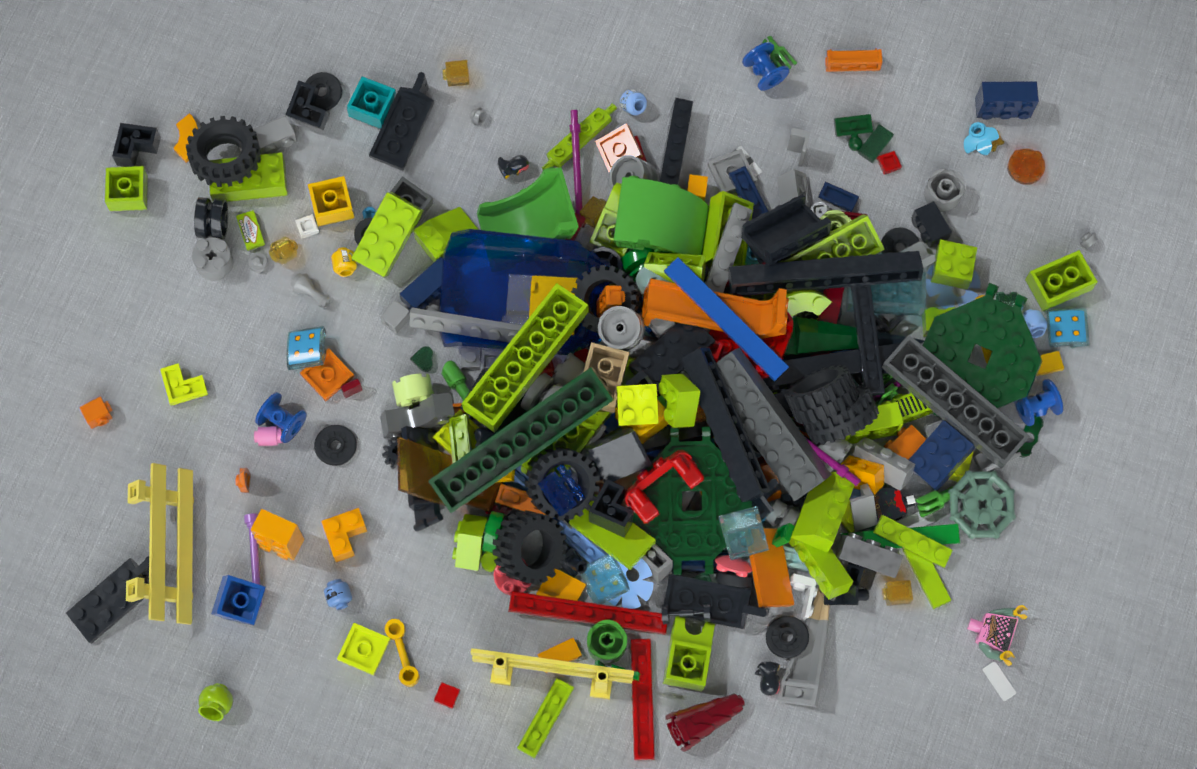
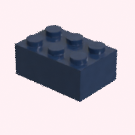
M1037 81L982 82L975 97L976 118L985 120L992 118L1004 120L1010 118H1031L1039 102Z
M943 420L912 455L909 461L915 464L913 473L938 492L973 452L975 447L974 444Z

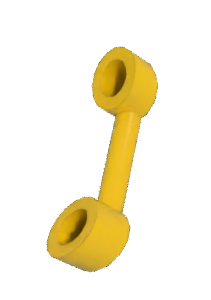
M391 619L385 624V633L391 640H395L403 668L399 672V680L404 686L413 687L419 682L420 674L415 667L410 665L402 639L406 632L405 626L399 619Z

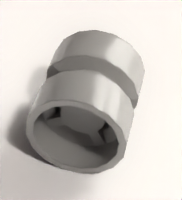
M777 499L772 507L774 511L766 517L765 521L773 526L779 525V527L788 523L795 525L800 512L793 508L788 509L787 504Z

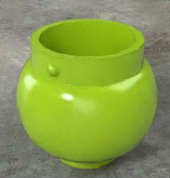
M216 683L206 686L199 695L198 712L208 720L220 721L231 710L233 696L223 684Z

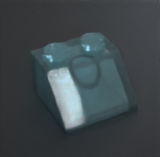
M757 506L719 516L730 560L769 550Z

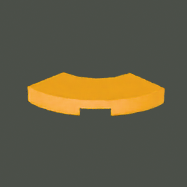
M190 113L176 124L180 137L178 143L173 148L185 163L189 161L186 144H189L187 138L188 136H193L192 130L194 128L198 129Z

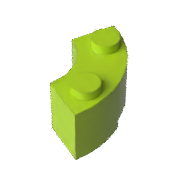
M817 290L786 292V297L789 298L787 311L792 317L804 311L813 312L819 316L832 303L827 296Z

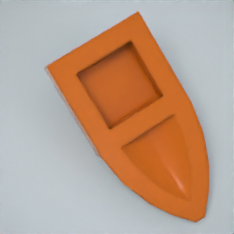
M240 468V474L236 475V486H238L241 492L249 493L251 474L248 468Z

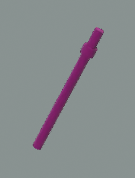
M571 110L569 129L570 133H572L576 214L583 216L579 144L581 127L578 124V110Z
M806 438L819 458L836 470V474L841 478L845 477L855 486L860 483L861 480L852 474L847 466L839 464Z

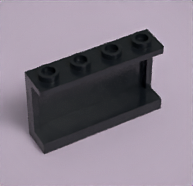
M804 194L794 197L790 201L778 205L769 212L763 213L759 217L743 224L741 238L768 266L830 235L832 222L827 217L821 220L805 204L806 196Z

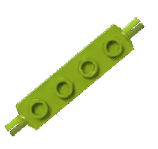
M613 103L605 110L598 107L580 123V150L612 121L610 115L617 110ZM572 133L564 137L546 154L549 161L541 167L542 170L553 166L560 168L573 157Z

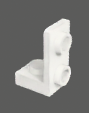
M794 573L789 577L793 589L798 591H805L806 589L800 620H806L813 614L814 605H812V600L817 595L818 586H816L815 579Z

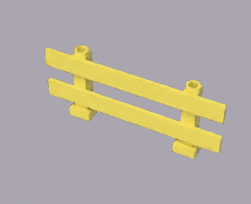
M151 463L150 487L146 486V481L136 480L128 484V504H137L142 501L150 502L149 584L144 583V578L139 577L126 581V601L134 602L143 598L149 599V620L165 621V601L175 602L176 623L191 625L193 600V470L178 468L177 491L166 490V465ZM166 505L177 507V588L165 586Z
M471 648L473 662L493 664L490 681L493 684L510 686L513 667L592 678L590 697L610 700L612 681L632 684L634 671Z

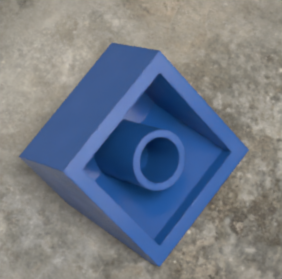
M230 575L223 576L211 614L228 620L254 625L266 587Z

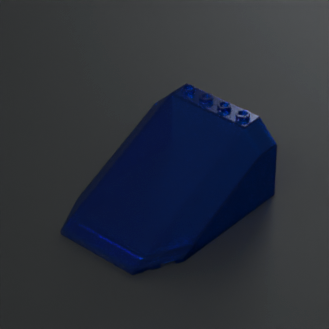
M477 229L452 232L443 254L440 312L524 325L529 319L532 276L568 277L582 280L584 278L582 273L585 271L590 273V268H600V265L610 267V264L604 259H600L592 251L590 252L581 246L582 244L577 241ZM609 282L599 284L590 294V309L596 317V301L605 286H609ZM580 323L575 329L574 335L567 339L556 355L567 356L569 353L574 354L579 350L590 347L591 343L601 342L602 339L599 333L585 328ZM439 331L443 346L447 348L503 351L509 344V342Z

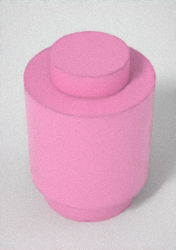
M277 426L258 427V431H254V441L259 446H278V444L283 443L280 440L283 430Z

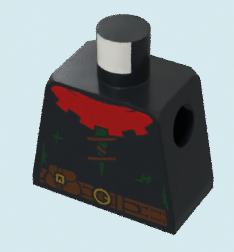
M881 488L876 494H873L877 523L881 515L894 521H899L906 517V508L915 506L913 494L903 496L902 492L896 488Z

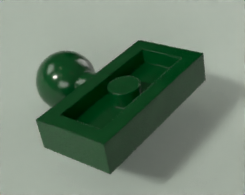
M871 114L834 118L836 137L851 135L848 146L852 151H858L863 146L861 138L858 137L859 134L873 133Z

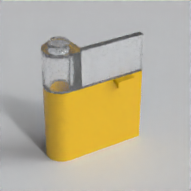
M509 274L506 316H502V322L524 325L556 283L571 292L572 288L577 289V283L575 282L578 278Z

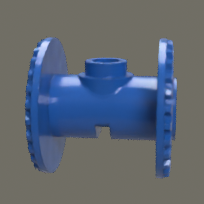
M765 42L756 46L742 60L744 67L753 66L754 74L763 77L757 85L761 91L777 86L790 73L788 66L777 68L772 63L769 55L774 50V45L771 42Z
M1043 380V391L1037 393L1036 396L1032 395L1014 402L1019 417L1025 425H1034V414L1037 417L1047 414L1048 408L1055 415L1062 414V398L1052 380Z
M276 392L263 403L256 415L255 423L260 426L268 420L283 430L280 438L281 442L288 443L302 428L307 413L301 410L292 415L279 406L282 395Z

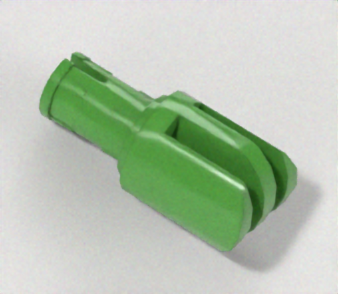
M772 36L767 37L769 42L774 45L770 58L777 68L781 67V64L778 62L780 60L784 66H788L791 69L790 64L784 57L785 55L794 66L797 64L784 46H779Z
M447 361L441 374L450 389H456L462 401H464L470 391L465 384L467 378L454 361Z
M953 486L941 492L932 491L915 499L918 503L917 507L920 510V516L925 517L942 509L944 503L950 501L948 491Z

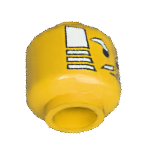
M341 247L331 255L333 271L341 277L353 274L357 269V261L351 259L354 252L346 247Z

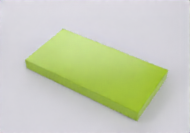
M591 500L590 503H589V505L592 506V504L594 503V501ZM585 508L582 510L584 513L582 516L575 515L574 519L569 521L572 527L629 570L656 543L653 537L634 523H632L625 538L589 522V510Z

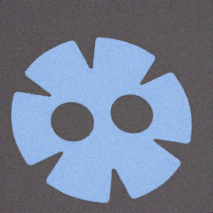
M934 264L927 271V274L931 276ZM974 270L972 282L968 290L961 297L953 294L952 286L933 283L931 279H925V288L929 297L940 294L935 303L947 309L954 307L955 300L958 306L975 300L978 294L969 288L979 289L980 279Z
M641 558L633 567L639 572V579L632 582L626 576L628 568L614 559L627 588H625L624 592L615 593L606 599L616 606L622 597L623 608L635 609L640 607L641 604L637 595L647 601L653 591L654 583L643 580L652 576L649 566Z

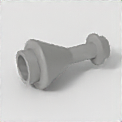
M298 273L291 281L293 292L311 295L319 301V307L326 308L330 304L331 299L329 295L323 296L315 290L308 274L302 275Z

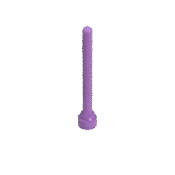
M258 514L244 515V523L249 528L252 583L261 585L258 544L250 530Z

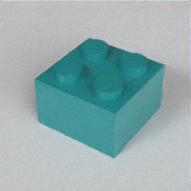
M362 76L347 105L348 116L381 129L396 97V89Z

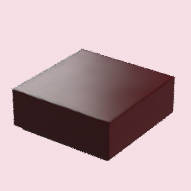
M357 378L341 386L345 399L362 391L361 383Z

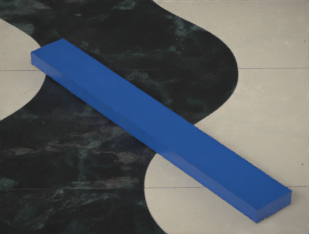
M679 258L675 259L664 270V273L774 382L789 368Z

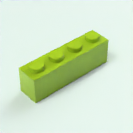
M793 538L790 539L789 544L795 549L799 559L805 564L810 575L815 579L821 592L826 595L828 600L849 591L853 580L831 548L826 553Z

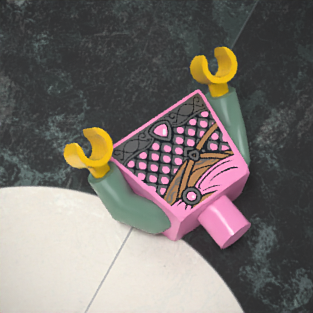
M1019 605L1016 608L991 610L983 616L982 621L970 619L967 629L978 633L975 642L987 658L1004 661L1007 666L1012 665L1011 661L1007 660V658H1015L1013 653L1009 651L1018 622L1016 617L1019 616L1021 619L1027 618L1025 614H1021L1023 610H1028L1024 605Z

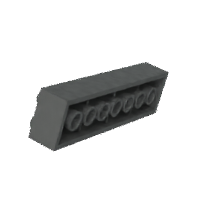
M910 335L903 340L882 365V369L974 444V447L1000 469L1006 465L1030 437Z
M740 347L731 351L717 362V366L747 436L793 500L796 501L830 477L832 474Z

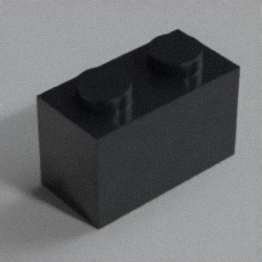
M934 201L914 210L911 217L912 224L915 228H918L922 241L925 244L927 243L929 248L938 245L940 239L949 240L952 231Z

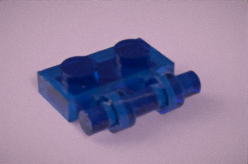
M564 464L557 467L561 474L560 476L554 471L537 483L559 516H563L577 505L573 498L574 496L578 501L585 498L581 486L576 484L572 478L573 474L570 470L566 469ZM563 482H566V483H567V485H568L569 488H570L569 491L567 490V488L565 487V485L563 484Z

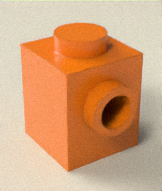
M101 397L79 407L91 429L103 426L112 419L110 412L113 410L109 402H104Z

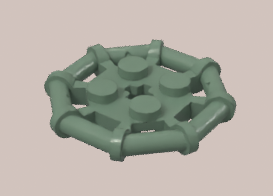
M968 470L958 483L948 491V494H950L951 513L949 518L958 524L970 539H997L1004 529L1016 519L1014 509L1015 490L1014 488L1011 489L994 470L987 472H971ZM975 479H987L985 485H976ZM993 482L1003 491L1002 493L998 494L991 487ZM968 483L970 488L965 494L961 493L960 491ZM1006 497L1007 511L1002 510L1003 502L1001 498ZM958 499H961V502H963L961 512H958ZM979 500L985 501V509L978 508V506L980 505L978 503ZM999 515L1004 517L997 526L994 525L993 522ZM965 516L972 523L971 526H969L961 517ZM979 524H987L988 530H977Z

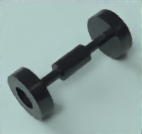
M703 602V610L695 611L693 609H679V612H669L668 604H663L661 607L663 625L670 624V616L694 617L696 614H704L705 622H711L710 602Z

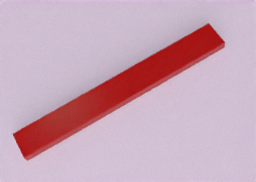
M511 591L508 612L594 625L602 620H612L620 624L623 629L666 635L667 624L663 625L662 613Z

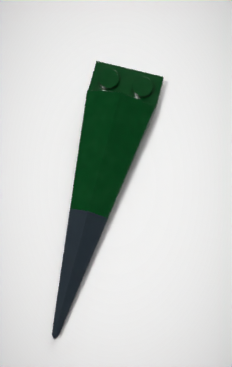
M792 317L793 332L784 356H801L858 349L856 327L802 317ZM877 331L879 346L902 343L906 338L905 336ZM914 338L920 344L924 342V340Z

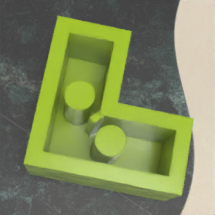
M684 374L662 375L658 388L659 393L667 400L664 419L673 428L693 427L700 390Z
M464 514L463 520L458 522L454 536L457 548L454 547L452 559H456L455 567L479 570L484 541L482 537L488 517Z

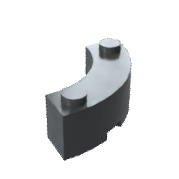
M451 393L432 394L427 399L419 402L420 406L413 409L407 406L385 410L380 416L384 438L395 440V437L401 439V428L405 426L431 429L440 424L448 423L449 419L455 415Z

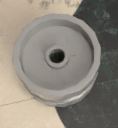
M632 155L619 158L613 164L609 174L611 188L617 182L622 184V177L638 176L640 179L657 181L656 169L652 164Z
M623 306L611 307L599 319V336L611 348L619 350L632 349L643 338L645 331L644 321L633 309ZM622 324L624 329L620 332L618 329L621 328Z
M543 373L526 392L520 405L521 408L526 412L562 388L563 385L561 383L554 384V378L547 373Z

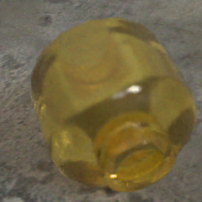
M286 236L281 237L271 243L269 255L275 263L286 264L296 258L298 245L293 239Z

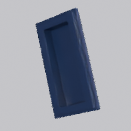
M825 181L818 198L852 212L859 196Z

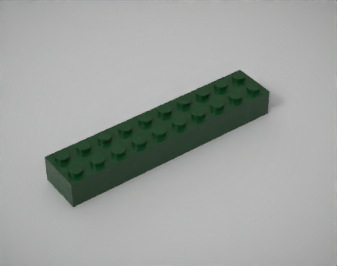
M592 366L438 473L428 482L449 512L453 513L614 401L615 397Z

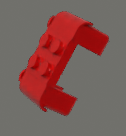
M678 450L668 458H659L652 464L653 468L650 471L645 469L637 475L638 480L626 490V505L632 508L643 523L647 524L659 515V511L643 492V489L669 469L674 467L691 489L704 480L703 474L687 451Z

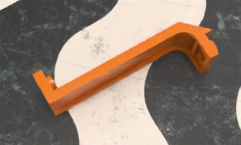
M650 279L643 295L641 318L644 321V326H649L651 320L657 318L723 331L675 283ZM779 288L774 297L766 301L713 291L760 339L786 334L789 298L786 297L787 290Z

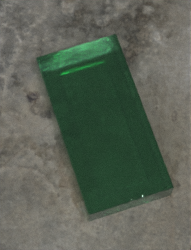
M879 124L858 150V154L873 164L894 137V134Z

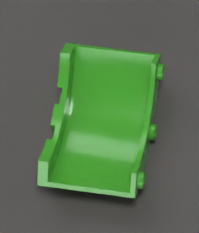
M562 167L544 169L539 178L527 188L520 190V192L510 197L479 204L476 213L492 272L515 268V264L526 261L527 264L536 261L563 245L562 241L566 238L570 239L578 229Z
M638 176L622 177L614 242L618 248L643 250L646 247L654 249V252L702 255L709 205L698 196L682 189L676 184L670 185L663 182L640 179Z

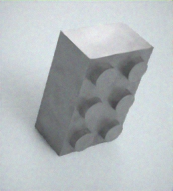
M848 532V535L842 534L835 553L837 558L896 578L903 559V555L899 554L900 550L886 545L885 548H881V543L867 539L866 542L861 541L862 536Z

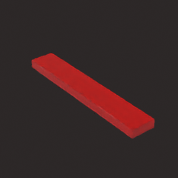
M631 639V670L640 673L639 681H632L634 760H654L651 639Z

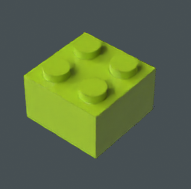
M144 166L106 168L105 203L109 211L147 210L148 175Z
M940 239L936 249V261L933 266L931 282L968 290L972 282L977 247Z

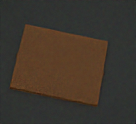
M399 437L397 439L398 491L445 506L428 481L453 464L452 456Z

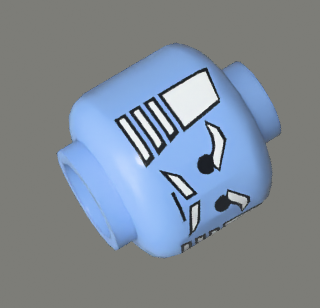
M627 90L620 98V106L631 115H640L647 107V100L642 93L636 90Z

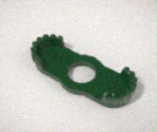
M1034 415V425H1025L1023 431L1031 433L1034 436V441L1030 443L1025 441L1016 452L1021 453L1019 457L1025 458L1032 454V448L1038 442L1039 432L1044 426L1041 417Z

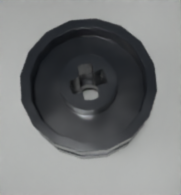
M198 197L194 213L196 238H208L211 234L214 238L225 239L229 217L227 199L215 198L212 203L210 198Z

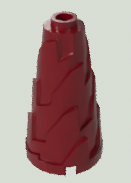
M733 693L722 698H716L686 709L671 712L665 716V720H671V722L667 723L670 735L677 747L681 744L684 746L680 750L685 752L743 711L745 702L741 695Z

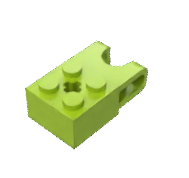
M617 182L611 190L589 243L598 247H610L623 257L629 252L630 248H618L614 242V231H612V228L614 229L616 226L621 183Z
M675 617L662 684L702 692L706 685L715 627L714 623L706 622L700 634L692 635L685 629V618ZM684 663H688V667L690 668H686L684 666Z

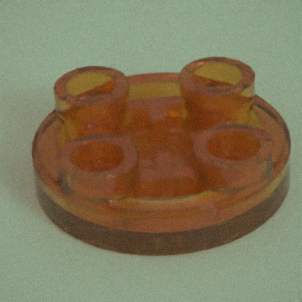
M1031 149L1015 150L1008 161L1007 170L1014 181L1023 185H1030L1039 181L1043 176L1045 162L1039 151Z

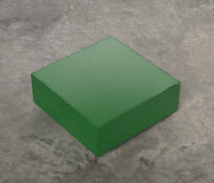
M788 523L777 528L772 544L780 547L789 543L795 526Z

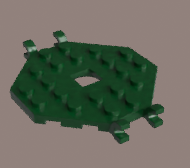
M989 283L985 296L934 317L922 346L999 409L1028 397L1043 360L1022 312L1028 298L1018 294L1014 307L994 299L999 286ZM976 344L993 351L985 369L969 362Z
M702 427L703 441L679 442V428H671V442L651 462L653 464L661 457L665 459L678 450H685L691 455L697 468L703 474L704 480L691 489L676 469L672 467L643 489V492L659 511V515L647 524L643 523L635 512L633 516V522L656 540L655 544L673 560L674 575H682V561L705 560V574H714L713 560L752 520V501L742 502L738 497L736 486L729 476L728 467L721 457V451L711 442L710 427ZM653 465L647 467L646 470L650 471ZM637 478L632 482V485L636 483ZM682 491H702V511H683Z

